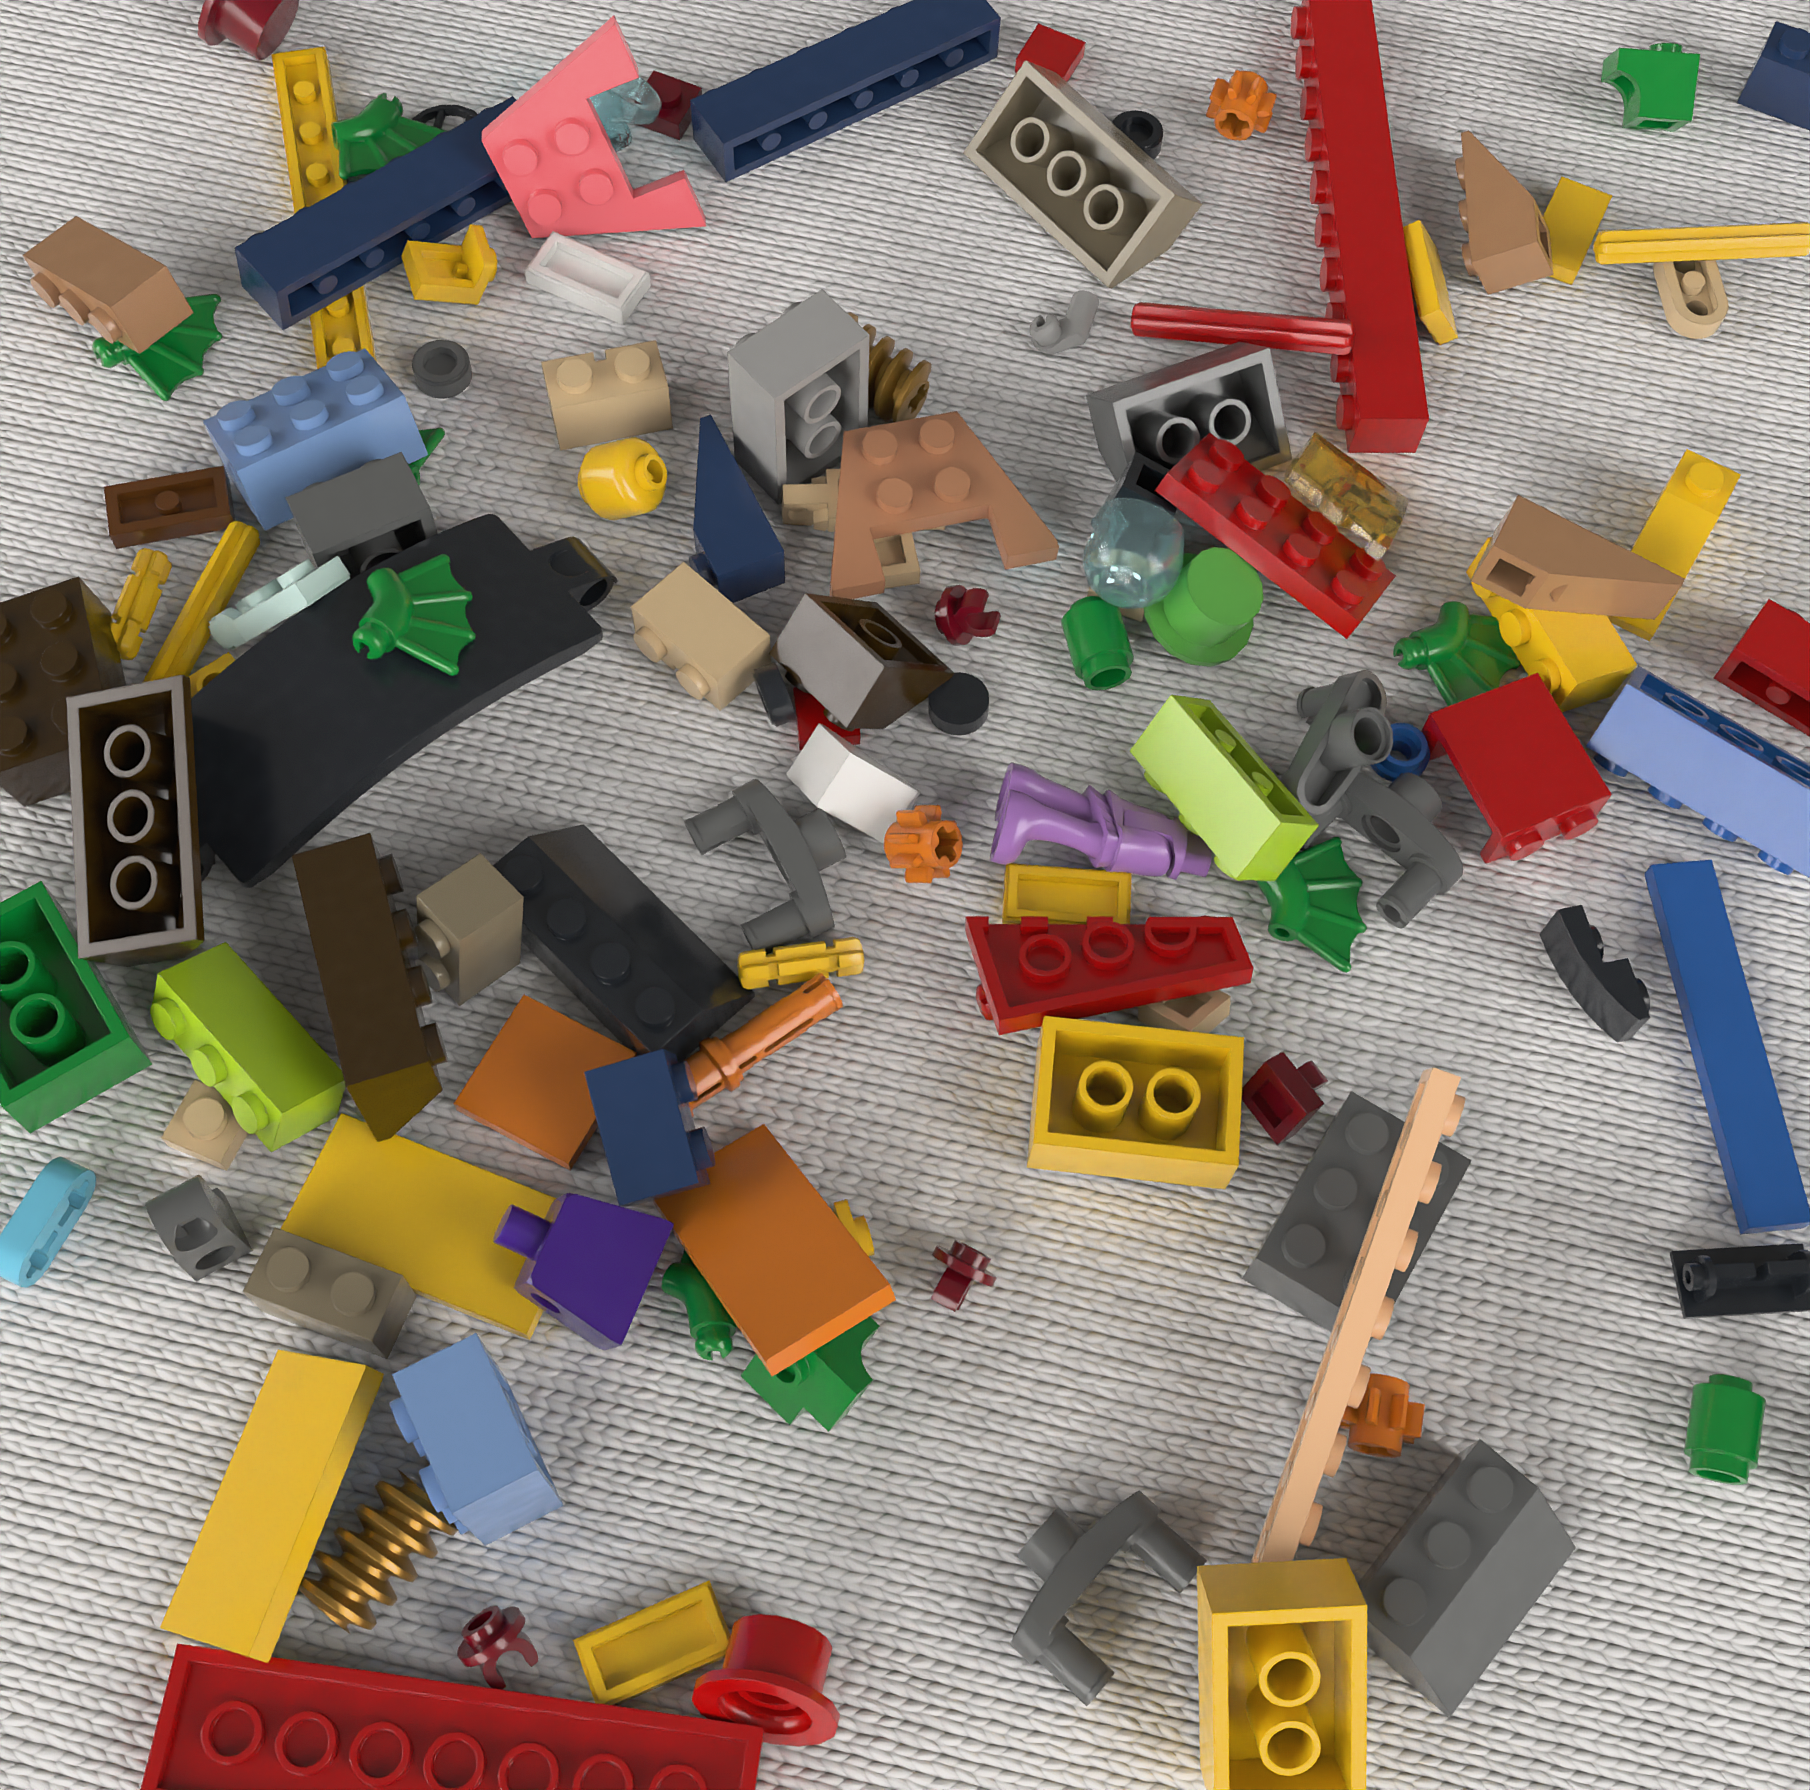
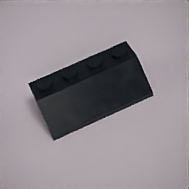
M584 824L528 836L493 865L524 897L521 941L625 1047L637 1052V1056L665 1049L676 1054L678 1063L682 1062L699 1047L700 1041L714 1034L755 997V992L752 989L743 988L739 976Z

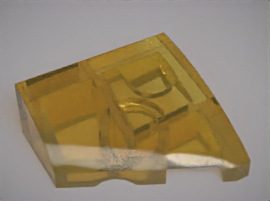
M1316 432L1313 433L1286 469L1284 481L1311 502L1335 526L1351 530L1365 540L1368 545L1364 551L1377 561L1382 558L1389 549L1406 513L1408 499Z

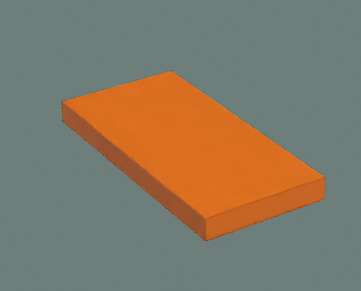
M765 1124L714 1153L715 1166L706 1169L710 1181L709 1185L653 1201L663 1219L674 1223L672 1232L771 1376L781 1372L896 1300L890 1283Z

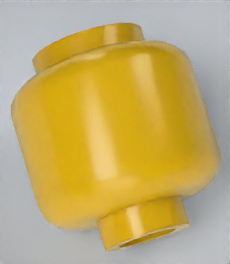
M630 437L592 447L584 455L578 473V489L582 499L596 514L608 520H619L654 511L662 502L666 490L667 470L663 460L647 441L637 437Z

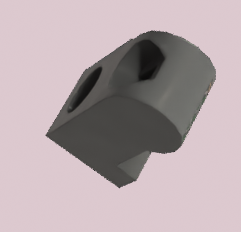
M199 1174L145 1203L149 1217L161 1240L173 1255L174 1261L196 1282L253 1251L225 1194L218 1188L211 1190Z

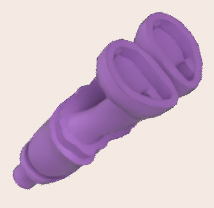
M1013 762L1008 765L996 805L995 821H998L992 842L990 862L1003 865L1013 863L1028 841L1042 840L1074 848L1086 854L1092 866L1095 868L1104 867L1107 872H1126L1150 877L1166 874L1168 878L1175 880L1180 872L1201 877L1207 876L1211 865L1212 850L1200 836L1187 831V828L1181 823L1179 818L1174 817L1171 820L1160 812L1133 804L1119 797L1111 790H1106L1104 794H1101L1089 785L1080 794L1075 790L1041 776L1029 767Z

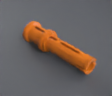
M822 973L816 974L812 979L801 985L800 988L783 997L723 1038L719 1039L716 1036L712 1038L707 1037L699 1042V1051L684 1060L688 1062L691 1068L698 1095L697 1100L689 1102L692 1117H694L693 1110L722 1090L727 1089L732 1092L740 1087V1082L744 1080L743 1073L752 1068L753 1065L768 1055L773 1054L806 1032L807 1029L843 1007L838 992L832 983L825 979Z

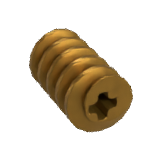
M849 312L848 314L858 323V316ZM870 324L865 325L862 328L870 335L868 409L874 407L876 416L885 421L892 419L893 422L915 419L927 398L929 382L927 380L932 364L922 360L911 371L909 367L913 359V352L908 348H904L894 358H891L895 340L885 336L874 347L876 328Z
M399 1469L398 1471L404 1481V1485L399 1487L385 1481H379L375 1488L384 1507L378 1510L359 1503L354 1510L364 1530L359 1534L338 1527L333 1533L343 1551L342 1555L337 1557L317 1550L313 1558L322 1577L317 1581L303 1576L299 1586V1590L314 1605L349 1634L350 1632L347 1628L349 1623L368 1630H372L377 1624L376 1618L368 1604L370 1599L388 1606H393L397 1601V1596L388 1580L390 1576L408 1582H413L418 1577L409 1558L411 1552L431 1559L438 1554L437 1548L429 1534L431 1529L452 1536L458 1531L455 1523L449 1524L443 1512L438 1513L435 1510L429 1496Z

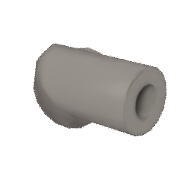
M1077 291L1073 294L1065 318L1058 320L1056 316L1047 314L1045 322L1042 315L1036 317L1031 323L1029 330L1033 338L1034 347L1043 353L1053 355L1084 344L1088 338L1099 306L1097 296L1089 291Z

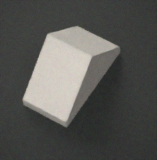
M820 723L786 774L816 807L884 843L885 834L889 826L897 821L896 812L898 810H910L921 793L918 789Z

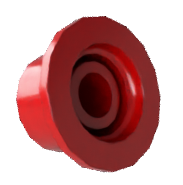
M765 1614L743 1616L733 1624L722 1669L708 1671L696 1679L692 1702L700 1714L707 1719L764 1727L763 1742L797 1747L822 1744L835 1737L840 1713L834 1703L822 1694L832 1645L828 1638L817 1629L798 1620Z

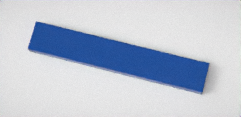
M1712 859L1651 865L1644 873L1740 1235L1805 1228L1810 1225L1808 1200Z

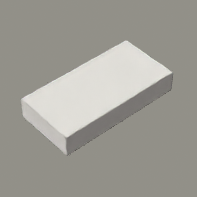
M552 231L524 270L528 284L621 325L625 324L651 287L650 273Z

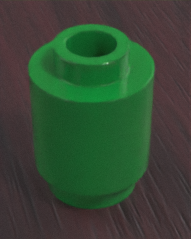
M1088 596L1074 602L1070 610L1063 616L1061 625L1076 676L1083 679L1086 688L1091 690H1106L1121 685L1132 674L1130 665L1134 660L1119 605L1114 601L1104 600L1100 596Z
M1713 1374L1709 1376L1708 1383H1700L1693 1386L1684 1445V1454L1690 1457L1689 1472L1691 1474L1724 1484L1745 1485L1748 1483L1749 1470L1758 1467L1766 1405L1765 1398L1752 1392L1753 1384L1750 1381L1731 1375Z

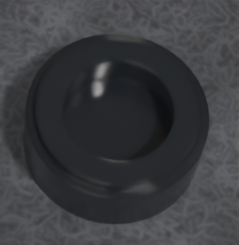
M1132 110L1123 112L1114 118L1112 123L1153 160L1158 156L1162 145L1163 127L1156 117L1144 111Z
M773 662L754 669L755 673H752L771 724H775L778 727L796 720L790 696L776 663Z
M956 672L953 677L932 691L928 696L929 717L932 723L944 733L957 736L973 733L982 727L988 717V690L984 683L973 675Z

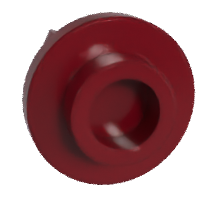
M952 585L945 588L941 599L936 603L934 616L939 632L946 637L950 644L954 646L966 645L973 636L990 637L996 633L1001 614L999 611L983 612L989 597L987 590L981 588L967 590L962 585Z
M955 1240L950 1250L937 1245L932 1253L933 1257L948 1267L939 1280L931 1300L954 1312L960 1309L974 1280L993 1287L997 1279L994 1274L986 1270L991 1258L963 1242Z
M497 1605L490 1606L475 1615L461 1632L464 1640L457 1650L458 1658L465 1667L479 1665L485 1681L491 1688L503 1690L506 1687L500 1671L496 1668L497 1660L503 1653L518 1651L531 1667L538 1662V1654L530 1638L521 1631L525 1624V1617L518 1607L512 1606L501 1610Z

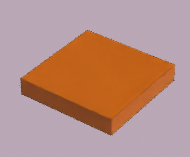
M524 994L458 1095L454 1106L460 1113L571 1171L598 1127L584 1072L637 1057V1052Z

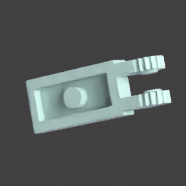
M338 556L318 568H315L308 558L238 601L236 604L237 609L229 607L211 618V621H209L210 626H208L211 631L210 634H212L213 640L218 645H221L223 649L233 650L314 603L350 579V573Z

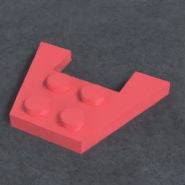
M615 15L482 130L481 141L531 238L549 237L552 231L563 236L706 227L704 212L684 170L636 189L632 188L590 99L594 95L639 78L637 64Z

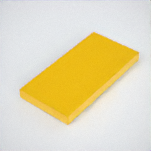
M341 1113L288 1213L281 1230L401 1274L415 1294L530 1340L543 1310L514 1289L515 1282L525 1263L526 1257L494 1243L493 1238L503 1215L511 1204L545 1219L550 1206L557 1198L396 1134L390 1139L377 1142L366 1122Z
M277 1350L160 1626L161 1629L265 1663L269 1662L382 1383L383 1373L363 1364Z

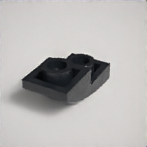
M1582 905L1558 909L1539 935L1559 977L1585 1013L1617 1043L1630 1040L1651 1018L1649 1015L1650 999L1645 984L1641 979L1635 978L1628 958L1603 962L1604 947L1601 935L1594 925H1589Z

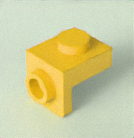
M470 224L461 245L407 240L401 255L414 300L478 305L488 282L494 280L497 271V256L495 250L489 247L482 225Z

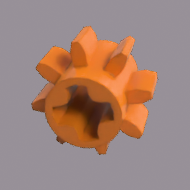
M1236 70L1230 77L1229 82L1221 78L1216 79L1209 97L1211 102L1206 112V117L1215 119V127L1222 136L1231 140H1247L1254 129L1261 133L1266 132L1277 96L1274 93H1267V83L1257 73Z
M916 805L914 810H898L896 812L897 821L892 823L886 831L884 850L890 862L889 865L891 868H906V883H931L933 878H948L950 876L949 868L954 866L961 856L963 847L961 832L955 820H941L942 812L940 805Z
M1370 1373L1368 1385L1357 1409L1347 1405L1339 1428L1350 1429L1348 1447L1350 1449L1367 1455L1395 1458L1401 1456L1403 1442L1414 1444L1415 1438H1421L1425 1404L1408 1401L1410 1389L1408 1382L1388 1375Z

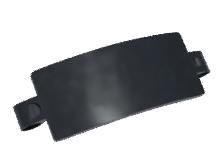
M486 514L447 529L391 556L335 588L284 622L231 663L191 698L201 883L210 873L212 866L216 864L215 855H217L243 887L252 888L277 871L292 855L299 851L348 806L428 744L507 694L587 652L603 638L601 626L587 611L595 608L611 592L614 582L615 584L618 582L617 578L577 537L564 538L530 551L498 516ZM446 554L449 556L452 576L466 591L472 593L473 598L467 602L465 614L476 636L458 655L457 665L459 672L457 675H448L396 647L390 652H385L378 659L367 658V653L370 651L367 645L358 653L353 645L352 637L359 628L361 619L374 603L367 585L368 577L381 568L393 569L398 574L438 555Z

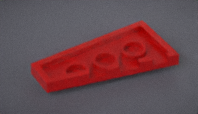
M989 916L965 917V933L998 1035L1041 1027L1044 1016L1080 1019L1251 983L1254 969L1233 917H1148L1146 924H1120L1113 922V917L1087 916L1086 924H1048V916H1021L1020 924H989Z

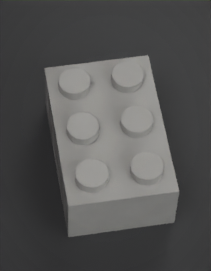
M823 289L803 302L791 304L778 319L757 333H749L743 336L734 345L733 349L727 352L734 458L778 505L781 504L783 484H810L812 478L820 477L826 472V469H831L841 462L844 431L867 427L870 335Z

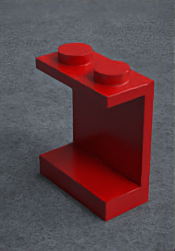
M1538 673L1429 714L1421 730L1430 749L1429 761L1448 754L1493 832L1480 852L1485 864L1507 855L1511 861L1520 860L1540 849L1545 840L1561 834L1564 839L1569 840L1586 833L1598 823L1599 820L1596 816L1612 795Z

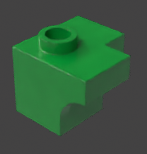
M1657 43L1650 45L1649 50L1618 48L1603 60L1601 82L1612 85L1622 96L1624 103L1622 128L1675 132L1690 123L1693 116L1700 54L1682 53L1683 46L1679 44Z
M869 1316L774 1376H771L760 1358L755 1354L741 1374V1377L789 1425L807 1410L829 1432L848 1414L873 1381L863 1365L861 1351L880 1326Z

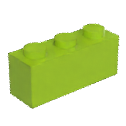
M1170 695L1130 750V753L1145 769L1144 777L1147 782L1169 798L1180 812L1178 817L1181 823L1189 831L1203 839L1215 854L1214 862L1218 868L1235 880L1275 881L1319 826L1208 699Z
M227 942L221 943L158 973L150 1008L151 1019L155 1028L162 1037L167 1040H173L191 1060L197 1077L209 1087L214 1086L232 1107L238 1124L247 1133H255L270 1152L279 1149L337 1117L346 1088L342 1070Z

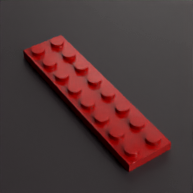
M177 1643L140 1790H756L764 1727L271 1657L269 1662L265 1663L227 1650Z

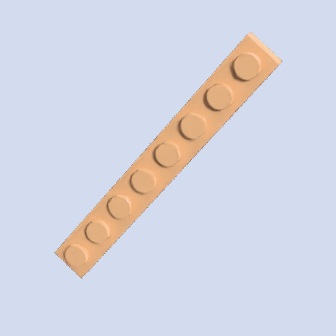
M1434 1067L1423 1070L1251 1563L1293 1561L1298 1544L1309 1547L1315 1537L1323 1510V1505L1313 1502L1323 1474L1333 1478L1339 1468L1347 1441V1436L1337 1433L1346 1406L1357 1409L1366 1391L1371 1368L1361 1364L1370 1337L1381 1340L1386 1332L1395 1302L1394 1299L1385 1296L1394 1269L1405 1272L1418 1239V1231L1409 1229L1417 1202L1428 1204L1435 1192L1442 1165L1432 1161L1441 1134L1448 1137L1453 1135L1464 1108L1465 1097L1455 1094L1461 1079L1457 1075Z

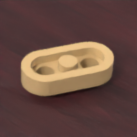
M1716 260L1654 262L1653 272L1667 322L1671 328L1680 335L1692 339H1703L1713 335L1721 325L1729 307Z

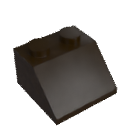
M805 593L769 652L786 670L785 678L799 690L812 694L825 707L823 713L826 718L836 726L847 731H854L856 728L883 730L928 698L932 691L954 675V672L877 602Z

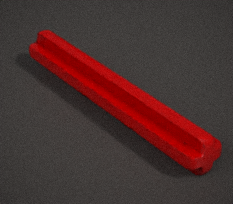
M1147 302L1135 304L1131 316L1133 334L1140 337L1228 345L1244 342L1272 349L1337 355L1349 354L1355 337L1353 322L1344 319Z

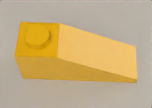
M1686 449L1660 493L1630 551L1685 579L1719 519L1741 474ZM1676 594L1655 619L1607 617L1611 623L1650 642Z

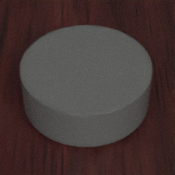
M450 340L431 341L420 347L413 356L412 370L416 384L423 393L430 397L445 399L457 396L471 382L472 368L468 353L456 342Z

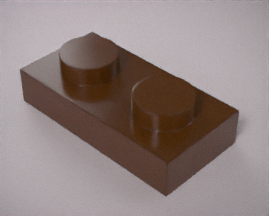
M224 465L104 486L109 536L116 549L225 530L229 523L235 521L230 479Z

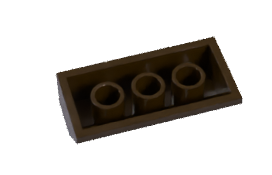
M178 675L67 697L78 959L131 967L185 958L205 941L190 677Z
M367 833L292 855V860L345 1086L377 1142L392 1138L443 1091L437 1065L448 1062V1057L437 1023L426 1025L422 1006L432 1004L433 1000L422 965L411 967L407 950L418 947V942L408 910L406 908L396 910L393 895L404 892L397 864L393 854L380 856L371 833Z

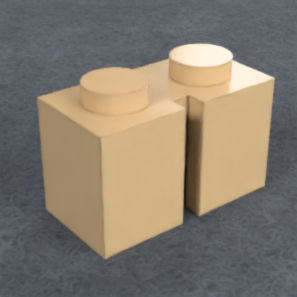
M656 340L606 349L605 360L595 361L593 352L541 362L560 451L673 429L669 388Z
M685 562L681 563L631 606L635 629L633 639L641 652L653 662L657 663L662 660L672 670L677 668L676 677L681 686L695 699L701 700L705 697L719 711L725 708L754 682L752 674L755 673L754 669L771 663V655L769 654L771 651L770 635Z

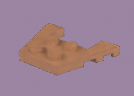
M957 411L844 431L829 596L856 599L884 593L886 580L874 539L987 518L990 522L1005 570L1056 560L1059 545L1051 531Z

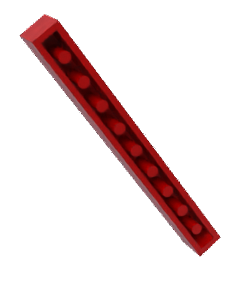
M1303 0L1302 5L1294 6L1292 11L1291 38L1299 40L1300 45L1297 49L1295 61L1296 79L1304 80L1300 99L1301 120L1309 121V128L1305 139L1306 162L1314 163V170L1310 180V202L1319 206V214L1315 223V245L1317 248H1324V258L1320 267V288L1322 292H1329L1330 302L1326 308L1325 318L1350 320L1353 322L1355 330L1354 342L1350 353L1346 355H1331V381L1340 384L1341 392L1336 404V426L1338 430H1345L1348 453H1416L1429 421L1372 0Z

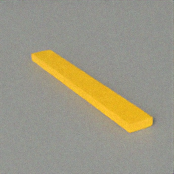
M325 46L271 54L294 213L304 207L314 205L348 184V179L343 180L339 176V150L335 148L332 138L331 124L338 121L330 64ZM365 285L310 315L317 369L326 366L332 357L348 351L357 352L364 348L377 362Z

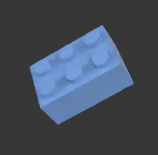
M365 348L357 352L348 351L332 357L326 366L304 376L284 378L277 382L272 390L253 399L228 403L217 412V415L203 421L230 479L265 531L292 519L293 516L285 497L298 493L313 483L326 482L359 469L369 461L384 459L399 452L403 453L408 464L428 455L404 394Z
M477 1333L392 1374L401 1397L389 1402L394 1418L408 1444L413 1442L420 1457L425 1455L430 1464L419 1470V1474L435 1510L438 1513L442 1511L449 1524L454 1522L461 1535L470 1531L486 1546L564 1506L507 1379Z

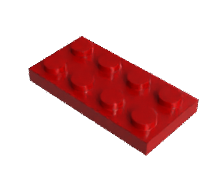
M1212 433L1205 436L1167 472L1155 490L1346 639L1353 633L1396 577L1395 574L1386 568L1385 563L1376 553L1367 548L1358 547L1338 531V527L1328 516L1310 510L1291 495L1290 489L1284 482L1274 476L1263 474L1244 459L1243 453L1236 445L1227 440L1218 439Z

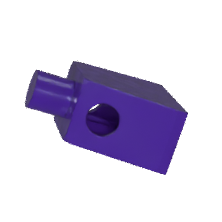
M566 1193L553 1201L545 1219L511 1204L497 1227L493 1242L526 1257L514 1289L520 1295L595 1347L605 1351L622 1346L674 1223L663 1218L589 1197Z

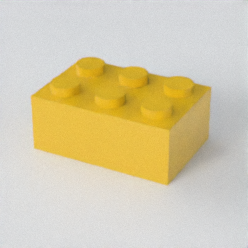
M1044 1016L1037 1042L1027 1168L1226 1189L1239 1166L1244 1037Z
M1347 1558L1197 1566L1200 1769L1206 1790H1366L1367 1604Z

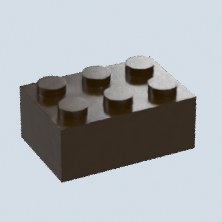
M79 576L0 602V787L24 807L71 791L66 698L126 686L120 653L117 650L110 623L113 622L111 612Z

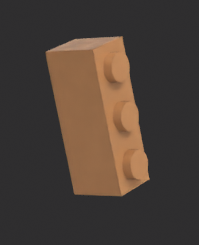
M77 216L22 255L35 274L30 279L33 288L50 307L55 308L57 305H60L78 324L83 326L88 322L108 342L113 344L118 340L139 354L194 313L166 265Z

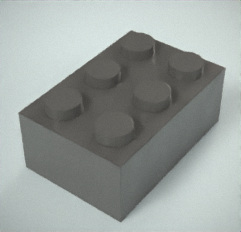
M1351 1091L1333 1118L1242 1279L1332 1332L1405 1122ZM1438 1142L1432 1161L1442 1165L1435 1192L1428 1204L1417 1202L1409 1225V1229L1418 1231L1414 1253L1405 1272L1394 1269L1385 1296L1394 1299L1395 1302L1472 1161L1441 1142Z

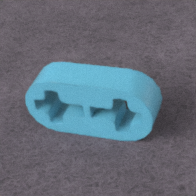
M64 1157L53 1159L43 1168L0 1234V1277L20 1287L27 1288L35 1284L43 1276L93 1195L96 1186L94 1171Z

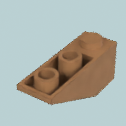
M1469 130L1462 132L1463 156L1456 158L1455 166L1459 183L1466 193V199L1459 201L1458 207L1466 233H1469V242L1462 244V256L1467 273L1470 277L1478 275L1488 295L1554 275L1550 232L1534 197Z
M1518 495L1495 529L1470 581L1525 609L1655 619L1681 588L1685 579Z

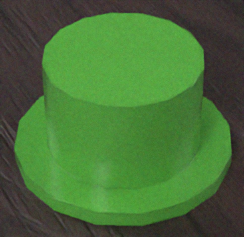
M1219 547L1203 550L1199 554L1185 553L1168 558L1149 576L1143 593L1144 616L1154 638L1169 654L1190 665L1207 667L1230 661L1248 644L1254 626L1253 618L1259 613L1263 602L1262 582L1256 569L1231 549Z

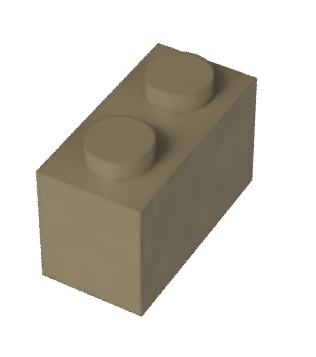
M481 853L416 895L417 926L414 928L418 941L416 966L422 965L430 988L436 992L444 989L459 1006L519 965L521 960L524 897Z
M274 1227L243 1290V1293L264 1313L388 1359L417 1297L401 1274Z

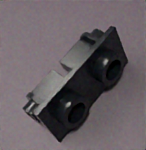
M1803 1243L1670 1252L1683 1319L1810 1311V1251L1804 1250Z

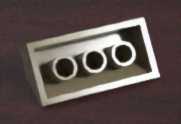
M1026 60L963 152L967 158L1108 288H1114L1168 251L1202 206V203L1056 72Z

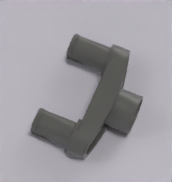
M1361 670L1339 676L1332 684L1316 688L1309 687L1302 690L1298 695L1297 711L1301 718L1308 717L1306 723L1310 725V728L1289 770L1278 777V779L1311 816L1328 812L1348 789L1363 766L1382 762L1391 752L1393 732L1390 722L1385 716L1387 706L1386 692L1379 678L1371 671Z
M1359 772L1348 789L1328 812L1312 816L1319 826L1300 849L1301 851L1306 850L1336 818H1341L1377 848L1407 869L1376 904L1380 915L1388 923L1400 929L1404 928L1435 895H1444L1463 875V866L1458 853L1431 823L1442 811L1440 796L1426 780L1409 772L1401 773L1388 787Z
M753 779L733 789V797L684 821L701 856L750 830L754 835L759 833L791 890L789 901L740 925L752 950L765 949L766 955L773 952V947L785 946L807 934L813 939L835 927L828 897L819 871L845 859L846 853L832 822L824 810L818 808L793 821L773 794L759 780Z
M1140 1490L1122 1501L1087 1532L1058 1507L1017 1555L1045 1583L1022 1618L1010 1645L1031 1665L1036 1660L1039 1661L1086 1706L1098 1695L1115 1672L1065 1626L1069 1621L1065 1613L1119 1549L1124 1553L1131 1549L1178 1593H1181L1195 1577L1197 1566H1202L1207 1562L1202 1555L1157 1516L1162 1510Z

